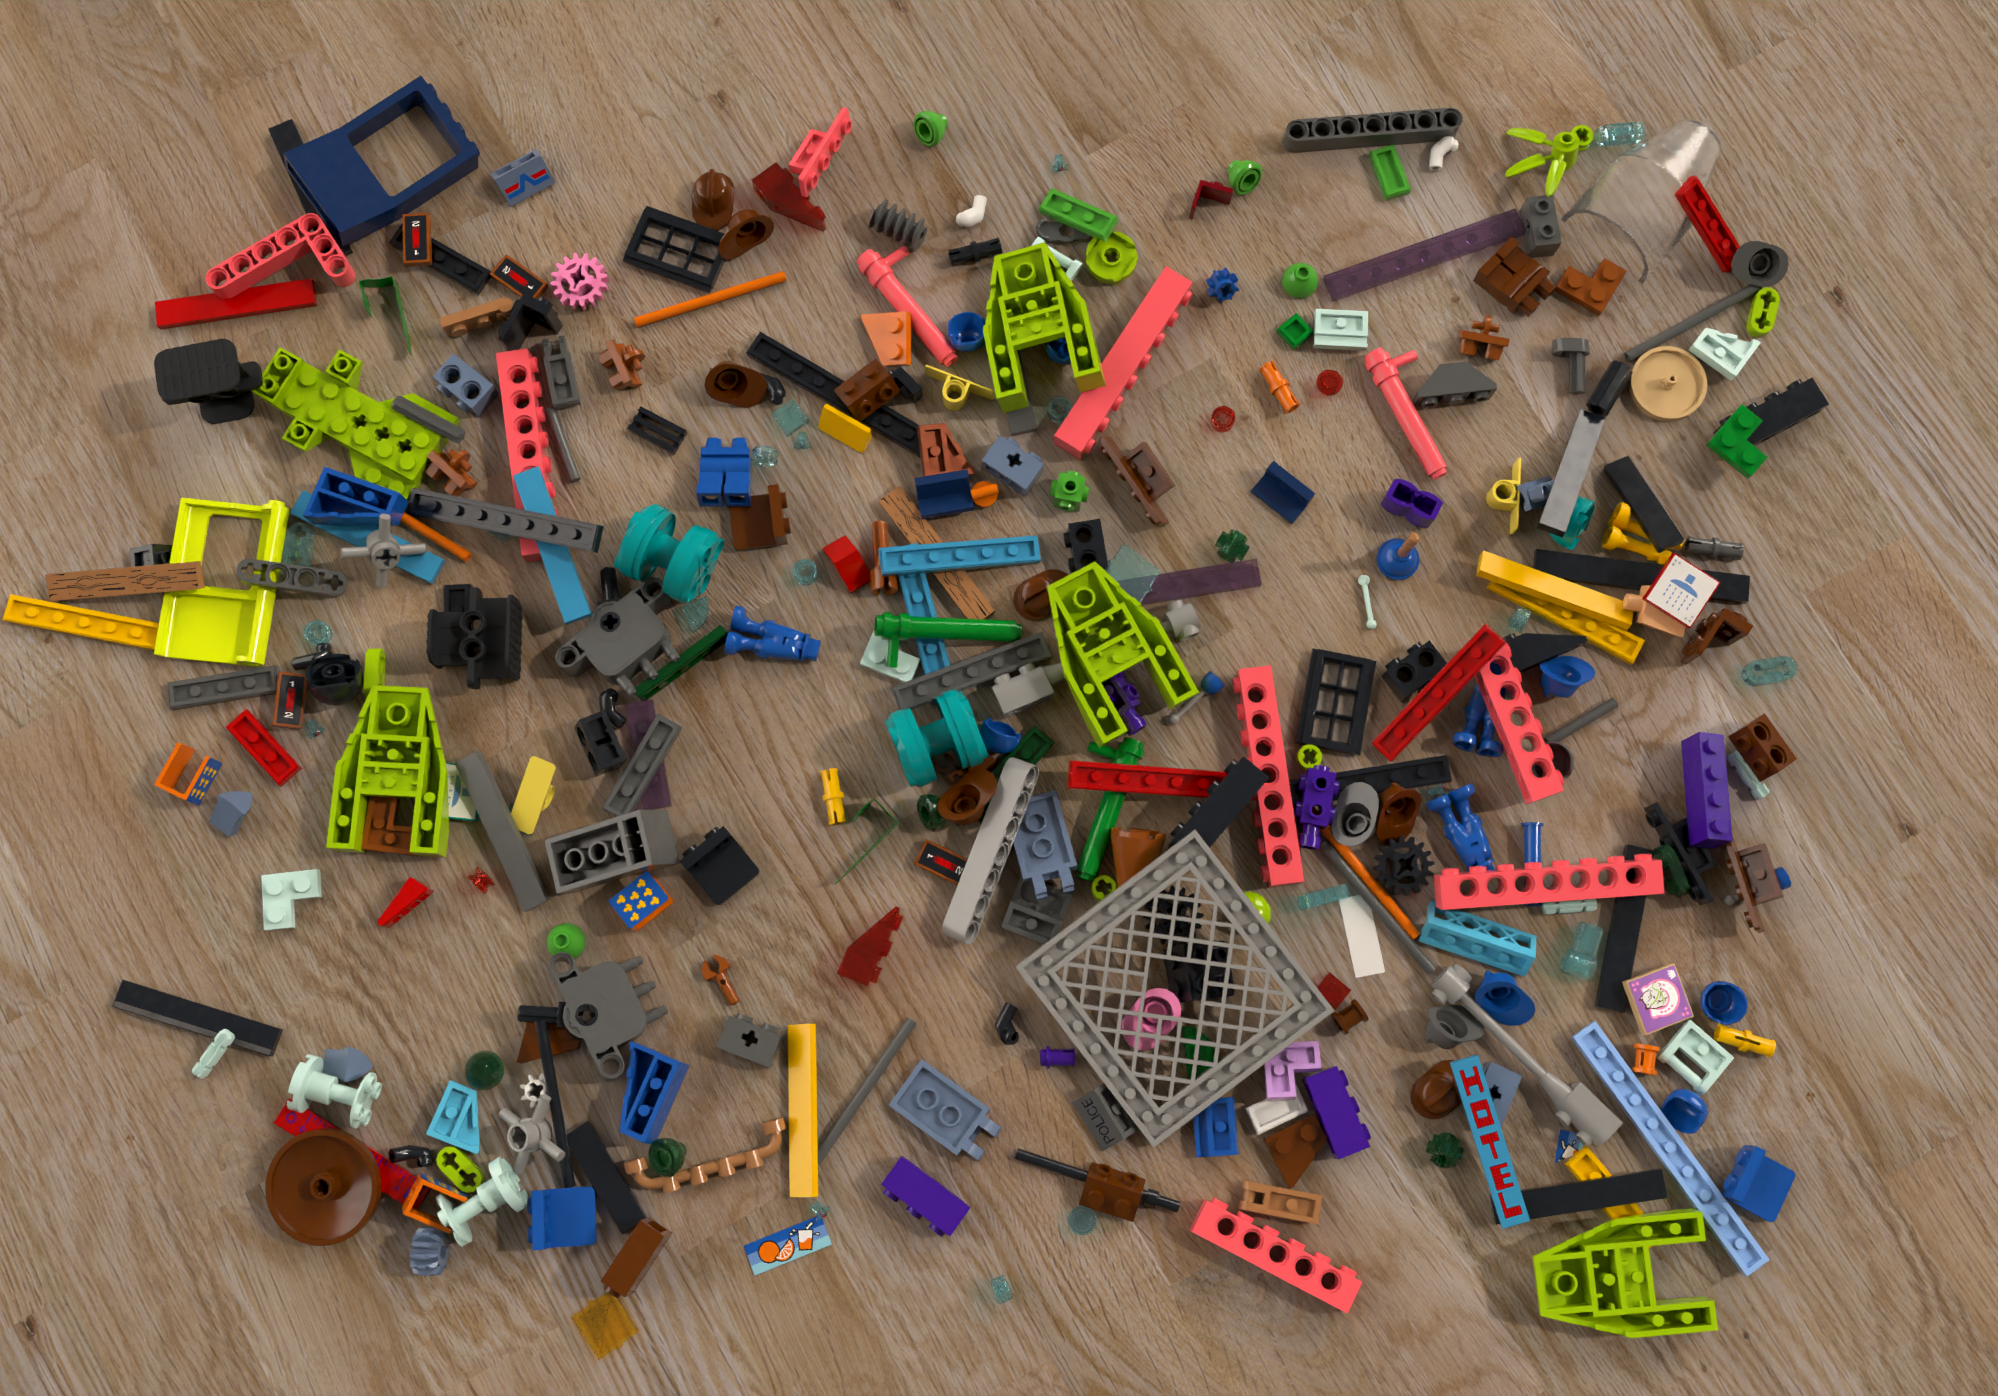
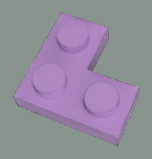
M1318 1041L1293 1042L1263 1065L1267 1101L1295 1100L1294 1073L1321 1071Z

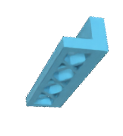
M1430 900L1427 908L1426 922L1419 935V942L1524 977L1526 976L1536 958V935L1458 909L1441 910L1436 908L1434 901ZM1434 914L1444 915L1448 920L1434 917ZM1462 922L1471 924L1474 929L1465 927ZM1488 931L1497 933L1501 938L1492 936ZM1515 940L1528 943V948L1519 945Z

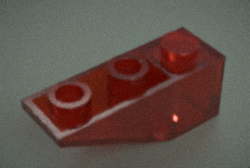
M775 162L752 179L754 192L769 210L824 232L826 230L824 221L826 216L818 205L814 207L810 203L809 195L808 197L801 195L800 187L798 188L794 184V178L787 168L782 169Z
M894 907L847 947L837 972L839 976L869 988L872 982L877 983L882 972V968L878 967L882 956L887 958L893 942L889 941L893 930L896 932L899 930L903 920V916L899 915L901 911L899 907Z

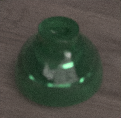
M924 794L919 796L917 801L918 816L923 826L929 831L934 832L940 829L947 819L943 818L938 812L940 797L934 794Z
M479 1051L467 1060L464 1068L465 1078L472 1087L478 1090L492 1089L503 1078V1061L492 1051Z
M672 1138L656 1139L650 1144L648 1150L650 1165L660 1176L672 1177L682 1168L687 1150L683 1143Z

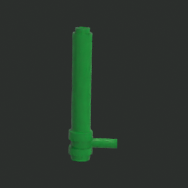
M883 612L882 615L875 616L874 634L883 640H888L887 667L897 668L899 640L908 641L909 638L1015 642L1021 639L1022 626L1017 624L1016 621L919 617L910 616L909 613H899L896 616L890 612Z
M1124 737L1123 741L1119 742L1117 749L1105 745L1099 748L1097 743L1090 741L1087 751L1113 759V764L1137 765L1144 755V743ZM1104 791L1076 871L1078 873L1076 877L1092 882L1093 878H1097L1111 839V828L1116 825L1127 792Z

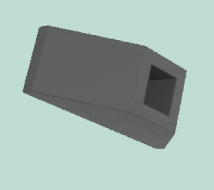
M1467 362L1440 364L1419 390L1413 400L1414 406L1422 405V408H1431L1438 405V403L1448 402V405H1457L1463 403L1464 400L1473 399L1474 402H1484L1492 397L1497 390V384Z

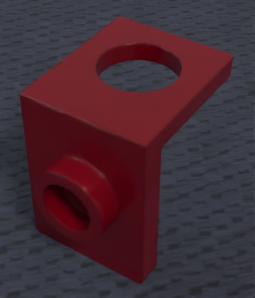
M1200 180L1189 218L1193 219L1199 197L1229 205L1234 189L1225 187L1216 181L1207 182Z

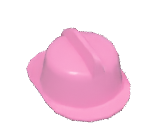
M1154 988L1145 993L1143 1012L1180 1017L1181 1005L1174 993L1167 989ZM1141 996L1129 1010L1139 1011ZM1125 1015L1122 1020L1121 1029L1136 1031L1138 1016ZM1142 1017L1140 1032L1156 1034L1158 1019ZM1162 1020L1160 1035H1168L1177 1024V1021ZM1123 1034L1125 1041L1134 1048L1136 1036ZM1140 1037L1138 1050L1154 1048L1155 1039Z

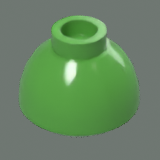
M932 111L919 112L914 117L915 134L924 145L934 147L943 139L945 130L948 127V121L943 114H937Z
M1235 160L1229 165V184L1234 189V193L1245 195L1257 187L1262 177V167L1258 163L1251 160Z
M1303 262L1295 263L1285 270L1282 276V286L1290 296L1300 299L1311 296L1317 289L1318 275L1311 265Z
M572 923L556 925L551 929L546 940V946L551 956L559 952H566L574 960L582 954L586 944L583 931Z

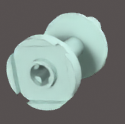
M311 1054L306 1055L307 1063L300 1062L291 1079L288 1093L293 1094L292 1102L287 1101L288 1109L303 1113L313 1101L325 1105L336 1101L352 1106L350 1112V1126L352 1128H358L360 1125L366 1127L371 1119L372 1111L370 1108L373 1099H378L382 1090V1083L377 1082L376 1073L369 1072L359 1088L355 1089L339 1084L338 1077L324 1074V1062L321 1057Z
M498 1157L489 1163L492 1178L476 1188L477 1195L457 1206L451 1197L444 1193L436 1197V1202L441 1209L437 1212V1215L445 1227L451 1226L454 1231V1238L461 1247L472 1242V1233L467 1221L485 1209L493 1212L505 1203H508L516 1212L527 1207L528 1194L525 1189L520 1191L518 1182L521 1180L504 1158Z

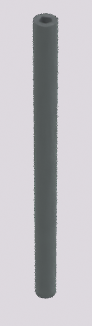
M1753 284L1746 286L1624 353L1625 359L1628 362L1636 359L1647 351L1660 346L1761 290L1762 287Z
M1327 840L1321 844L1320 850L1428 975L1436 969L1435 965Z
M910 1018L906 1019L819 1145V1165L917 1023Z

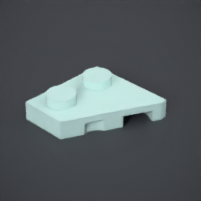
M1705 328L1689 348V351L1732 381L1761 342L1755 339L1747 342L1737 339L1738 335L1723 334L1718 330Z

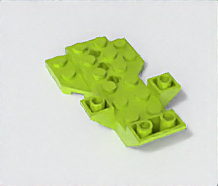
M279 347L262 373V386L251 390V392L283 414L294 419L282 439L305 452L328 438L349 449L356 478L399 492L409 504L412 488L418 489L427 475L425 471L431 462L427 457L431 450L440 453L449 439L393 410L392 402L395 398L377 402L359 392L358 387L363 362L339 349L325 370L326 373L307 364L300 357ZM414 393L402 396L457 426L460 423L458 417ZM365 421L367 423L365 427H358L361 422ZM383 434L389 435L388 439H380ZM410 446L412 448L410 452H403L405 447Z

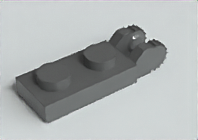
M564 335L558 336L561 354L553 355L549 339L542 340L545 354L543 359L552 404L555 410L581 405L572 357Z

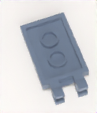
M1056 790L1031 796L1013 845L1023 882L1032 881L1036 899L1039 901L1048 898L1044 881L1060 878L1063 893L1074 892V882L1070 871L1077 869V863Z
M923 1059L920 1060L889 1104L891 1108L958 1156L963 1149L979 1161L986 1152L973 1143L979 1132L983 1128L996 1137L1002 1129L986 1117L990 1111L989 1107Z

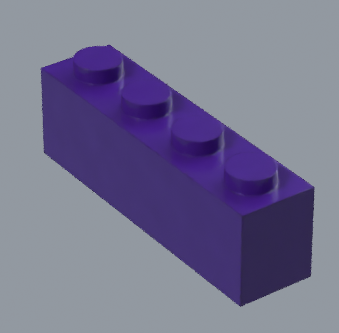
M1698 732L1681 741L1689 846L1715 849L1733 841L1724 735Z

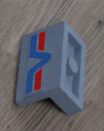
M537 149L491 173L510 207L556 183Z

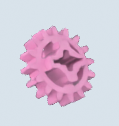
M574 253L572 260L565 256V264L557 263L558 272L551 273L552 278L555 280L550 282L551 287L555 290L553 292L555 297L561 299L560 301L563 306H567L570 303L572 310H576L577 306L581 305L583 311H585L587 308L586 304L589 303L591 306L596 307V299L604 300L601 292H608L609 290L607 284H605L609 282L607 274H604L606 272L603 264L599 265L596 257L590 261L586 253L582 259L578 257L577 253ZM590 270L596 274L597 279L590 274ZM563 285L569 288L570 294L564 290Z

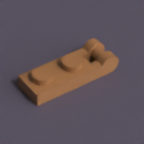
M504 297L440 317L439 319L448 337H458L465 335L467 331L475 328L483 329L490 327L494 322L504 319L507 321L512 314L513 302L511 299Z
M1243 1180L1241 1188L1244 1189L1243 1200H1239L1238 1209L1318 1224L1322 1195ZM1255 1192L1263 1193L1262 1204L1254 1203Z

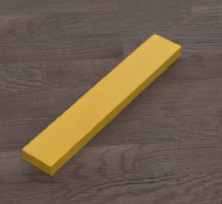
M1484 550L1479 556L1476 574L1478 577L1628 630L1632 625L1633 611L1623 609L1622 600Z
M1490 581L1487 589L1573 635L1586 636L1588 643L1629 665L1634 663L1645 642L1644 639L1623 628Z
M12 594L9 596L3 620L9 623L153 651L155 650L159 623Z
M816 1024L788 1025L790 1197H818Z

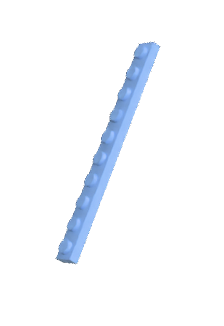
M1592 1021L1571 1036L1572 1041L1694 1209L1702 1211L1703 1221L1742 1275L1748 1277L1770 1259L1597 1022Z

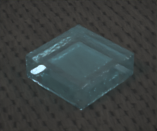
M794 399L772 413L773 418L787 437L809 423L808 418Z

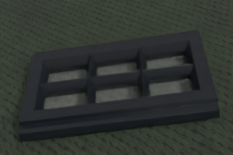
M646 206L626 249L623 262L711 293L726 260L721 257L718 250L720 240L725 233Z
M1313 648L1295 743L1314 745L1320 749L1360 756L1377 661Z

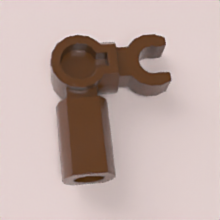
M987 751L989 757L985 758L980 765L966 768L967 771L965 773L960 768L956 769L954 767V760L948 753L944 754L945 759L949 762L947 767L942 768L936 762L933 766L937 773L947 776L945 780L952 787L969 772L978 769L990 772L998 763Z

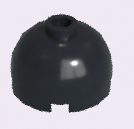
M347 654L323 656L318 659L319 663L313 668L310 664L306 669L305 678L311 695L326 705H343L350 702L360 693L364 682L359 660H351L350 655Z

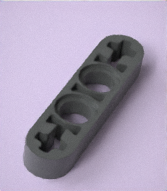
M257 559L242 560L237 566L239 581L250 586L328 597H339L343 595L347 588L345 575L334 570ZM250 565L253 566V570L256 572H262V567H267L265 572L266 581H260L261 575L253 574L251 578H246V574L241 571L247 570V567ZM275 569H281L286 573V579L284 582L275 583L271 580L270 573ZM303 573H309L314 577L315 582L310 587H304L298 582L299 576ZM319 575H324L323 581L331 582L333 578H338V583L343 584V586H338L337 590L334 591L331 590V585L322 584V589H317Z

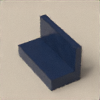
M1275 461L1268 466L1263 477L1250 491L1290 524L1295 522L1316 494Z
M967 469L915 478L916 496L921 519L974 511Z

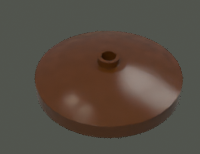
M321 1128L302 1133L281 1147L269 1166L265 1185L267 1205L277 1225L287 1235L301 1243L313 1246H328L343 1242L360 1232L376 1212L381 1196V1175L378 1164L369 1148L358 1138L345 1131Z

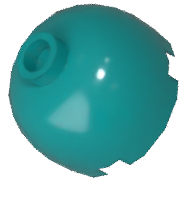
M1578 496L1563 538L1549 533L1553 541L1573 551L1581 540L1576 538V536H1580L1583 530L1586 531L1595 510V502Z

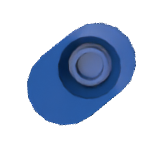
M1559 656L1540 664V670L1542 671L1540 684L1544 688L1543 694L1546 698L1554 696L1569 698L1580 685L1591 681L1595 677V670L1588 662L1573 656Z
M1485 972L1480 988L1477 989L1474 995L1475 1002L1501 1024L1517 1026L1527 1023L1535 1013V1004L1532 999L1518 986L1516 980L1511 975L1500 972Z

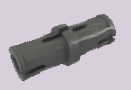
M1688 536L1685 542V546L1688 547L1685 548V553L1708 555L1710 559L1723 557L1741 560L1744 550H1740V548H1744L1743 543L1720 541L1719 538L1715 537L1710 540Z

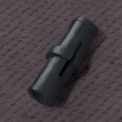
M999 237L979 243L973 241L970 242V245L949 249L948 254L951 265L955 266L970 261L976 263L980 262L981 258L1002 254Z

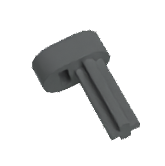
M1584 338L1554 339L1552 341V355L1556 357H1569V393L1573 395L1584 394L1585 356L1590 354V341Z

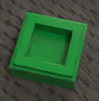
M1295 313L1277 328L1276 333L1294 351L1311 337L1314 331Z

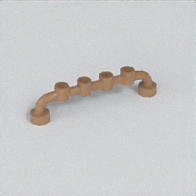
M780 1117L761 1123L764 1135L770 1134L771 1137L769 1144L764 1147L723 1157L705 1164L695 1165L681 1171L667 1173L656 1178H648L645 1175L644 1170L649 1167L646 1156L624 1162L626 1174H633L636 1183L642 1188L648 1190L663 1188L664 1193H669L681 1189L680 1183L690 1180L692 1185L708 1181V1174L718 1172L719 1178L736 1173V1166L746 1164L747 1170L762 1166V1159L775 1154L780 1148L782 1142L781 1130L786 1129L784 1118Z

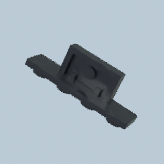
M1657 802L1645 807L1646 820L1652 828L1656 829L1660 836L1659 842L1661 847L1671 855L1675 871L1680 877L1684 878L1688 885L1687 890L1690 897L1695 902H1698L1699 905L1712 902L1713 898L1701 879L1700 874L1715 867L1717 864L1708 848L1689 846L1687 817L1670 825Z

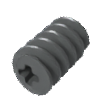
M885 199L874 211L869 228L875 226V231L879 233L884 231L885 236L891 237L893 235L895 241L899 242L902 240L903 245L909 246L912 244V249L918 250L927 233V228L924 227L925 218L922 217L916 223L915 213L906 218L907 209L903 208L898 214V205L894 204L888 209V200Z

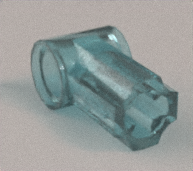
M1579 922L1571 948L1567 950L1563 957L1561 972L1589 982L1596 970L1597 959L1595 956L1604 930L1590 923Z

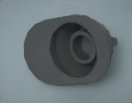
M1749 241L1737 249L1731 266L1732 273L1736 279L1760 287H1770L1783 279L1788 270L1789 262L1788 256L1782 248L1761 241Z
M1354 782L1346 786L1340 793L1331 827L1333 837L1338 843L1344 846H1357L1373 836L1376 830L1379 798L1371 785L1364 782Z
M1464 1006L1431 1007L1428 1012L1429 1020L1425 1026L1427 1034L1424 1040L1426 1043H1435L1439 1047L1449 1050L1463 1042L1480 1039L1484 1034V1026Z

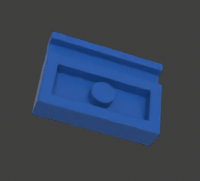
M1234 1097L1219 1098L1193 1118L1196 1157L1198 1158L1239 1155Z

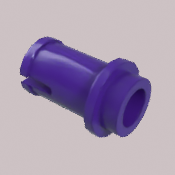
M1046 1046V1049H1040V1065L1046 1066V1069H1049L1050 1066L1074 1067L1075 1049H1049V1046Z

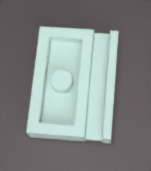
M1315 309L1313 348L1366 351L1368 347V311Z

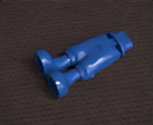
M735 606L731 620V630L756 634L762 637V639H750L729 631L724 654L734 655L741 650H751L762 659L771 657L804 662V659L817 661L821 640L812 639L810 634L806 635L790 627L776 624L773 620H766L761 624L754 622L747 617L744 607Z
M1490 663L1491 672L1495 675H1500V666L1496 663ZM1476 682L1469 704L1464 708L1467 721L1466 726L1462 732L1455 733L1452 744L1463 751H1473L1477 743L1476 733L1478 725L1482 720L1484 727L1477 745L1476 754L1486 757H1500L1503 754L1504 748L1501 743L1495 740V727ZM1506 688L1500 689V695L1503 699H1505Z
M1472 783L1426 802L1428 810L1436 812L1444 821L1445 838L1450 840L1468 872L1469 867L1486 866V870H1495L1492 864L1495 860L1482 827V820L1478 815L1472 814L1470 810L1469 798L1475 792ZM1451 802L1461 817V824L1455 819L1450 807Z

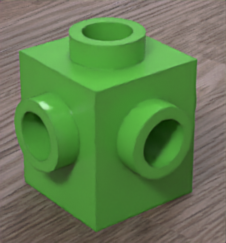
M1075 471L1060 472L1058 481H1052L1050 496H1055L1053 506L1063 511L1079 512L1081 502L1086 503L1090 487L1085 486L1086 477H1082L1080 473Z

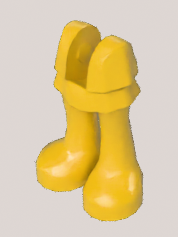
M1620 502L1608 521L1607 526L1609 528L1603 535L1601 547L1606 550H1613L1615 548L1625 549L1641 554L1647 560L1664 565L1672 552L1665 550L1658 553L1651 542L1647 544L1622 533V531H1626L1648 539L1638 522L1630 517L1631 507L1624 502ZM1683 543L1670 549L1680 550Z

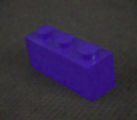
M1332 1066L1302 1078L1320 1126L1327 1137V1143L1333 1158L1339 1160L1369 1148L1368 1140L1371 1139L1365 1123L1361 1124L1357 1113L1360 1112L1354 1096L1350 1097L1347 1092L1346 1086H1349V1082L1344 1071L1338 1070L1337 1066Z
M903 1155L881 1184L885 1187L883 1193L895 1202L901 1199L908 1205L906 1210L919 1220L922 1216L931 1222L929 1228L941 1237L945 1233L951 1236L971 1208V1206Z

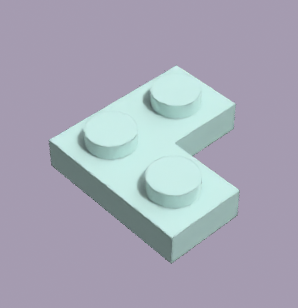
M873 631L860 666L903 683L912 680L919 666L920 658L899 651L898 667H887L888 640L875 636Z
M313 869L261 875L264 931L295 928L294 901L322 898L320 870Z

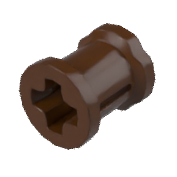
M1353 999L1351 1005L1339 1013L1335 1012L1331 1015L1335 1024L1344 1035L1348 1034L1349 1030L1360 1022H1367L1369 1020L1366 1012L1356 999Z

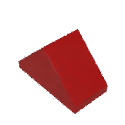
M846 535L822 548L850 594L871 582L867 566L857 548Z

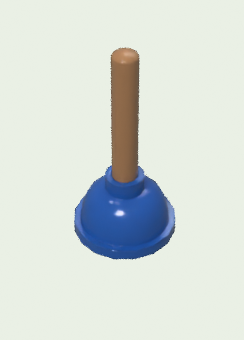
M1413 532L1406 540L1400 538L1391 539L1380 547L1376 560L1377 566L1384 576L1397 581L1405 580L1414 574L1420 562L1419 553L1415 548L1420 539L1419 534Z

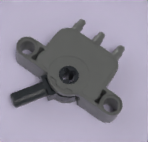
M604 567L600 571L603 601L597 602L598 606L592 612L593 616H590L588 626L558 649L555 661L571 677L582 675L594 665L609 683L619 685L624 692L633 697L637 693L634 685L630 682L634 676L643 670L651 679H656L658 673L651 663L663 653L673 662H677L680 659L677 651L670 644L671 635L656 616L671 603L672 598L663 592V580L658 577L646 579L629 594L621 598L618 593L616 569ZM661 590L659 595L652 597L655 591ZM576 657L573 663L567 665L571 658Z
M559 952L550 959L549 974L563 1002H559L558 1007L520 1005L517 1019L519 1022L535 1023V1020L545 1018L547 1024H557L556 1030H565L572 1039L578 1042H585V1048L600 1078L606 1082H614L623 1074L625 1065L618 1048L639 1038L644 1032L646 1025L667 1014L668 1009L663 1005L645 1013L638 998L655 989L654 981H649L633 988L626 975L627 972L643 964L641 956L631 958L620 964L612 961L602 962L580 973L573 957L566 952ZM565 961L569 964L570 969L566 973H558L554 969L555 963ZM584 1011H589V1015L594 1018H590L589 1023H583V1018L578 1016H583ZM607 1061L616 1062L619 1066V1071L613 1075L607 1074L603 1070L604 1063Z

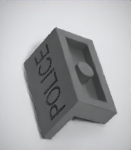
M1105 1083L1073 1102L1101 1151L1124 1140L1139 1129Z

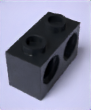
M1100 519L1068 523L1067 532L1063 533L1065 548L1071 549L1072 558H1068L1070 574L1083 568L1080 562L1086 558L1099 564L1109 574ZM1080 533H1085L1089 535L1090 540L1082 543L1077 540L1076 536Z
M1430 640L1424 645L1420 642L1416 643L1406 651L1409 655L1404 659L1400 660L1399 657H1396L1385 665L1387 671L1381 677L1400 702L1429 683L1447 664ZM1419 656L1427 657L1430 661V667H1423L1419 663ZM1397 671L1405 672L1408 675L1409 681L1401 682L1397 678Z
M605 710L579 719L574 729L595 776L597 777L620 768L627 759Z

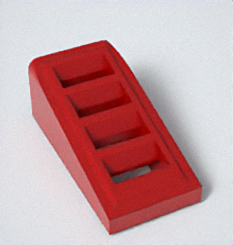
M409 877L377 923L382 927H392L429 897L434 890L418 879Z

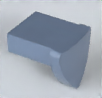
M231 791L219 794L217 797L218 802L209 822L228 837L236 835L252 805V794L250 792Z
M345 1047L344 1050L326 1049L323 1073L338 1077L342 1082H350L365 1075L373 1065L365 1054L355 1048Z

